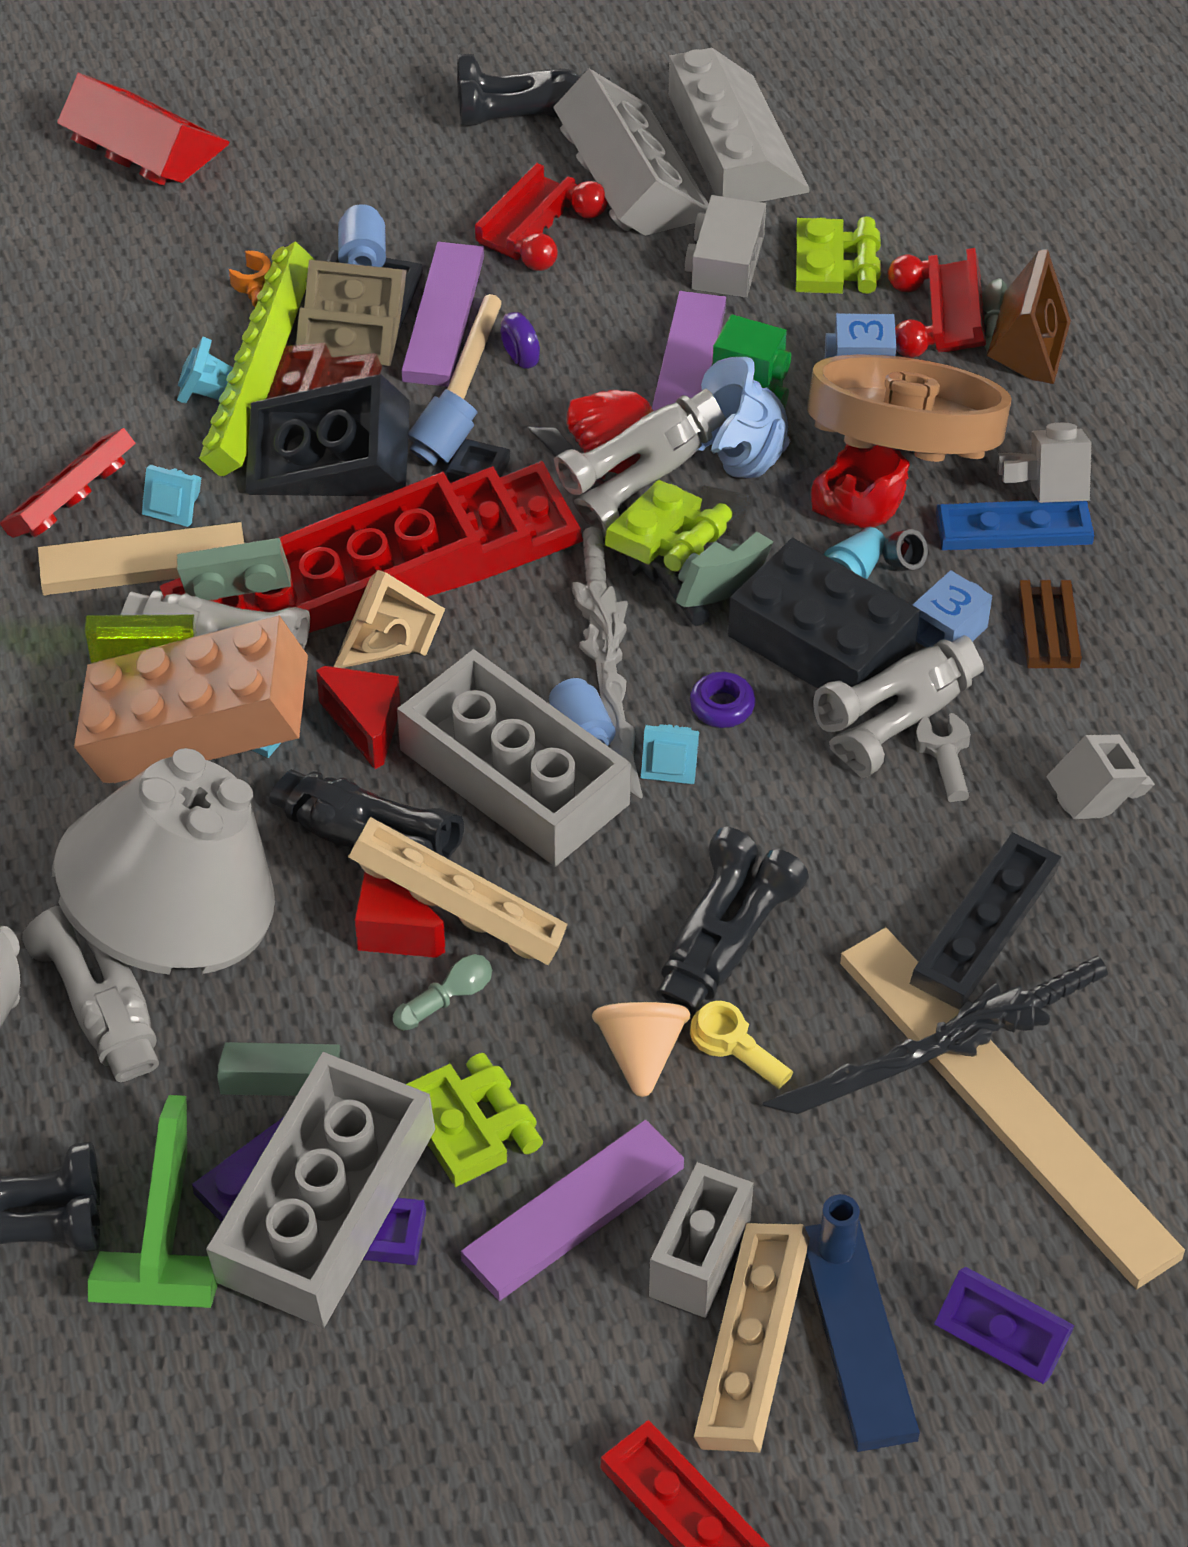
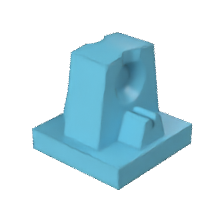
M202 337L197 348H192L183 365L178 386L181 388L177 401L187 403L192 392L219 400V397L224 392L227 385L226 378L233 367L208 353L212 340Z
M149 465L146 468L142 514L186 527L190 526L193 518L194 502L200 493L201 477L184 474L182 470H168Z
M646 725L644 729L641 778L694 784L699 731L677 725L674 727L673 725Z

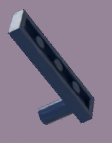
M838 1194L829 1197L825 1201L821 1224L805 1226L810 1237L805 1261L856 1450L861 1452L918 1442L920 1431L860 1224L859 1205L850 1196Z

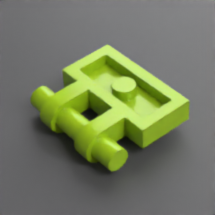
M867 216L862 217L858 220L857 229L854 232H843V219L797 218L796 292L843 294L844 281H858V290L862 293L874 292L877 287L876 281L881 276V262L876 257V252L881 246V240L875 220ZM844 252L857 253V257L854 260H844Z
M658 479L607 528L605 545L648 565L658 555L664 556L666 567L671 571H679L691 554L696 553L700 555L704 551V545L707 542H715L726 531V523L732 518V511L727 505L719 503L713 509H705L700 512L702 498L688 493L676 485L668 484Z
M484 1053L476 1054L468 1060L466 1067L471 1076L463 1080L459 1078L452 1065L448 1064L406 1084L430 1094L435 1131L428 1142V1146L454 1187L507 1163V1149L502 1143L504 1140H515L524 1154L534 1153L543 1144L541 1136L535 1129L536 1118L527 1105L517 1102L509 1090L511 1082L500 1066H493ZM489 1101L497 1114L486 1119L477 1103Z

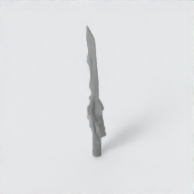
M589 527L583 531L585 578L587 584L584 585L579 582H573L572 584L575 605L582 611V616L590 620L588 629L583 631L586 641H581L579 648L596 662L601 700L616 731L610 748L631 763L630 792L642 798L639 777L634 762L636 733L634 727L625 721L622 704L627 681L617 673L616 664L622 660V651L619 648V644L627 631L624 619L628 602H617L613 586L607 588L605 583L606 572L604 571L605 560L603 559V532L598 527Z

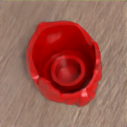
M626 390L600 391L570 401L567 411V426L576 442L579 443V446L586 453L618 436L654 410L649 402L636 392ZM637 453L628 457L608 472L620 474L634 465L640 459V454Z
M846 444L845 448L838 453L835 464L824 470L813 481L811 489L812 511L828 517L839 524L851 527H877L887 523L895 515L904 497L907 486L906 481L909 479V460L899 450L876 444L871 448H859Z

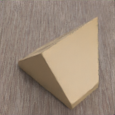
M378 570L368 581L333 667L345 668L414 652L425 656L445 608L388 573Z

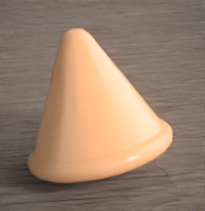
M659 1002L617 1003L597 1008L592 1014V1019L599 1025L631 1090L636 1096H648L655 1087L684 1023L690 1018L689 1010L681 1005Z

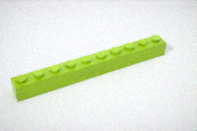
M296 241L287 247L282 246L278 248L272 255L271 259L273 262L264 276L265 283L263 289L257 295V305L250 314L249 319L251 321L248 329L242 335L243 342L240 350L234 357L235 364L226 378V388L219 397L218 402L220 404L210 421L212 424L210 431L202 443L204 447L199 459L219 476H225L243 465L248 451L251 403L267 398L306 290L309 260L315 259Z

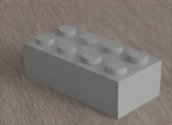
M474 649L397 708L400 750L555 867L630 804L631 763Z
M322 1052L206 1248L216 1283L325 1328L435 1131L430 1094Z

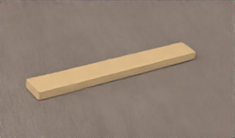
M886 927L841 953L840 964L908 1039L919 1041L936 1032L937 1023L945 1022L946 1024L958 1015L959 1009L909 984L913 969L918 964V961ZM991 1040L988 1044L979 1045L976 1048L977 1055L974 1057L949 1051L929 1060L1136 1290L1183 1259L1185 1249Z

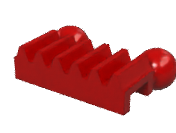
M536 163L475 224V239L479 244L515 260L521 257L523 263L531 270H547L555 263L558 249L554 240L550 236L543 234L544 227L549 229L553 224L554 217L559 218L563 214L564 207L569 208L571 205L575 212L584 218L600 216L608 205V201L604 196V188L601 184L594 181H585L578 185L575 183V179L569 176L562 183H558L544 177V166Z
M975 248L966 249L967 260L942 265L939 264L937 255L928 256V260L921 261L916 256L906 254L892 261L888 270V278L895 289L901 292H913L921 287L924 280L930 279L933 325L925 326L920 321L914 319L900 322L895 327L896 352L906 358H915L923 354L929 345L936 344L938 352H950L986 345L981 275Z

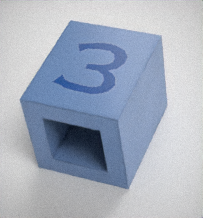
M836 313L835 333H826L825 359L855 354L895 356L894 314Z
M950 570L913 604V606L920 609L916 642L928 648L933 647L940 640L953 642L963 635L969 637L973 642L988 628L992 595L984 591L976 583L969 582Z

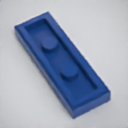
M1038 500L937 504L936 519L942 550L1093 544L1094 531L1087 501L1039 503Z

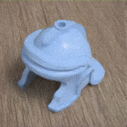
M730 357L717 361L706 371L701 383L702 390L708 389L712 393L726 420L723 425L711 432L713 438L707 443H701L702 446L698 450L703 451L707 446L712 445L711 451L718 453L726 473L738 478H757L763 475L769 467L775 464L782 452L788 447L790 441L787 436L788 422L785 409L772 391L768 388H762L759 382L753 380L754 362L748 357Z

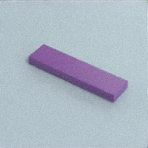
M437 242L403 364L402 382L448 387L455 370L484 259V246Z
M679 291L652 405L654 411L675 403L682 395L692 398L702 391L701 383L704 374L712 366L713 345L721 332L726 309L725 296Z
M644 1120L461 1250V1261L497 1300L501 1301L684 1168V1157L647 1120Z

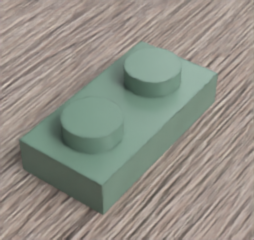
M280 538L177 554V570L185 592L190 596L206 600H216L223 597L291 587L290 568Z

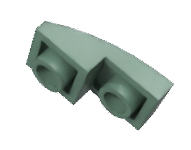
M756 531L741 545L734 543L728 549L715 541L700 555L696 553L691 554L682 566L678 579L683 584L676 603L683 607L711 604L730 598L765 564L774 541Z

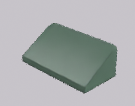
M225 1042L217 1072L220 1094L297 1096L322 1052L340 1058V1044Z

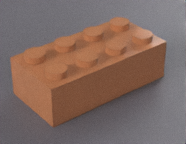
M278 615L88 664L74 748L103 783H118L133 779L155 762L172 757L174 752L179 749H193L201 753L205 760H212L299 739L308 655L283 619Z

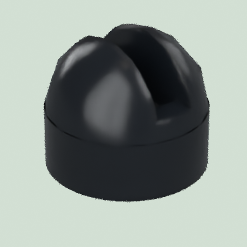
M907 529L889 535L884 541L882 554L885 562L893 569L910 571L919 569L924 565L928 555V547L925 538L919 531Z

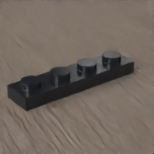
M1012 832L913 969L909 984L960 1010L1057 872L1062 856Z

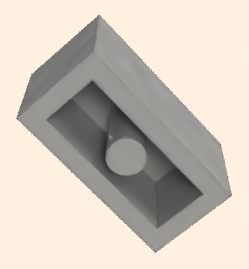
M711 195L706 214L698 213L694 230V241H697V244L689 243L687 248L685 272H692V289L740 297L748 296L765 235L766 203Z
M696 1163L650 1259L649 1297L706 1318L741 1243L746 1223L751 1221L753 1182L707 1165Z

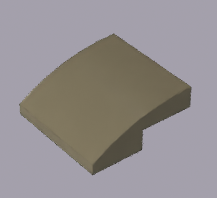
M309 260L305 306L299 309L295 355L390 366L399 329L406 270Z

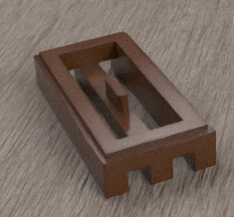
M1020 580L1018 595L1027 668H1080L1082 656L1071 580H1061L1060 587H1051V580H1040L1039 587H1031L1030 580ZM1053 598H1060L1068 656L1060 655ZM1033 599H1041L1048 656L1040 657Z

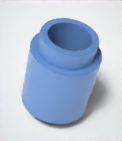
M355 205L347 209L338 224V259L340 263L382 267L385 263V222L375 208L368 205Z
M445 389L439 398L433 397L408 432V438L413 442L409 450L431 466H434L438 460L448 464L474 427L472 420L478 412L460 396Z
M571 678L562 681L552 689L549 695L550 705L605 745L609 746L615 737V727L597 690L583 679Z

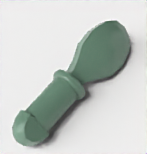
M1001 278L990 281L982 293V308L987 312L984 317L986 325V345L984 347L987 352L1004 293L1007 290V284Z
M477 954L462 958L449 969L441 985L436 982L431 983L426 991L408 1003H402L397 1007L393 1014L394 1025L403 1031L411 1030L418 1027L419 1022L438 1009L447 1008L450 1004L449 997L472 995L482 990L491 980L492 968L490 962L484 956Z

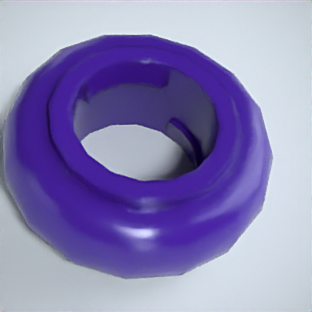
M507 313L501 321L500 328L504 348L515 364H519L524 369L532 368L540 360V346L534 328L522 313Z
M725 671L713 672L703 676L694 684L690 694L691 709L696 717L706 725L716 728H732L742 724L752 714L756 702L754 690L747 680L737 674ZM718 693H728L734 696L736 700L729 704H718L709 698Z

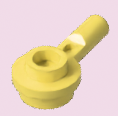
M713 1001L707 1003L695 1013L691 1020L690 1035L693 1043L699 1050L708 1055L718 1057L733 1054L778 1089L792 1077L793 1071L756 1044L755 1040L747 1034L749 1023L745 1021L740 1010L733 1004L725 1001Z

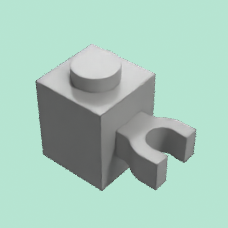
M1048 424L1046 430L1032 431L1031 454L998 453L997 473L1002 475L1004 483L1031 480L1032 492L1039 503L1090 501L1091 441L1084 431L1077 429V426L1074 424Z
M1120 734L1085 735L1046 776L1057 793L1060 805L1073 819L1103 818L1108 816L1128 797L1138 798L1143 796L1155 785L1150 776L1146 775L1139 764L1138 758L1131 752Z

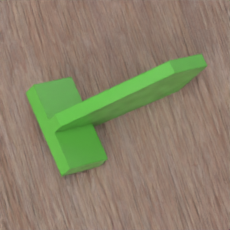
M168 1095L159 1118L141 1253L99 1251L88 1278V1302L211 1308L218 1283H216L209 1257L172 1255L187 1159L186 1096Z

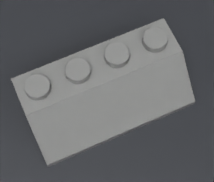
M714 48L696 49L686 53L669 55L668 96L716 196L762 202L809 193V186L752 74Z
M589 68L553 108L563 124L560 127L561 132L579 151L576 158L585 169L591 172L595 179L594 182L602 185L605 193L604 196L612 208L609 211L610 217L622 229L629 231L633 228L645 236L696 223L698 213L706 214L708 202L649 105Z

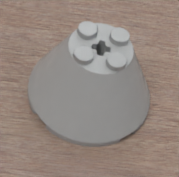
M187 748L179 749L174 752L172 757L157 761L83 814L73 822L61 838L52 866V877L56 878L60 892L58 903L69 922L86 940L102 952L128 965L155 973L170 974L172 967H202V974L227 968L247 957L263 940L269 928L275 905L273 883L251 805L253 791L250 785L241 779H237L231 772L220 765L205 760L204 756L198 751Z

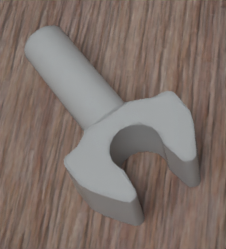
M950 713L948 720L949 736L940 737L932 732L930 720L925 716L921 719L916 731L915 745L917 752L930 754L937 759L949 802L967 800L969 793L958 753L961 749L969 747L971 734L968 725L957 715Z

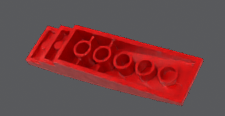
M543 461L503 477H499L492 466L452 483H449L445 473L441 472L279 537L290 568L291 587L223 597L210 601L231 607L262 612H276L290 607L305 609L310 613V633L353 620L368 581L378 570L388 573L410 588L428 597L478 582L578 544L583 541L579 524ZM180 578L159 586L164 598L169 594L183 595L186 593Z

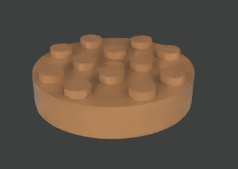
M855 354L826 358L814 365L807 411L815 420L816 428L845 435L844 442L850 446L871 448L876 444L895 449L915 451L914 455L917 458L939 462L945 459V454H957L965 458L981 459L984 457L985 451L1000 446L1005 438L1012 398L1008 391L997 383L956 367L899 356Z

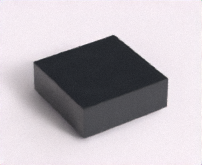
M465 438L447 470V479L449 482H455L492 466L495 468L498 476L502 477L510 461V449Z

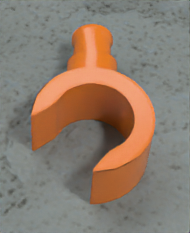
M245 251L247 267L259 272L247 275L229 269L230 284L236 291L247 294L248 298L252 300V305L256 307L258 302L257 295L263 289L265 283L264 276L270 269L271 262L261 252Z

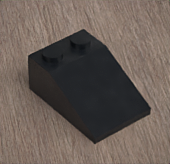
M382 374L252 402L245 492L249 495L376 496L406 487L410 400Z

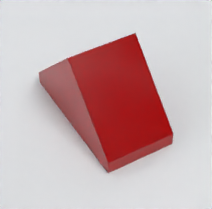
M323 666L317 669L318 695L321 705L374 769L384 765L398 719L397 708L401 706L399 676Z
M364 872L355 917L358 951L437 958L445 953L444 922L428 905L415 899L408 889L387 878H377Z

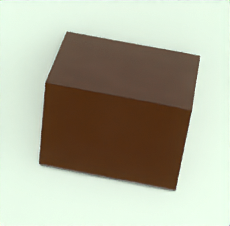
M1048 249L1039 250L1005 291L987 356L1031 380L1054 384L1071 319Z

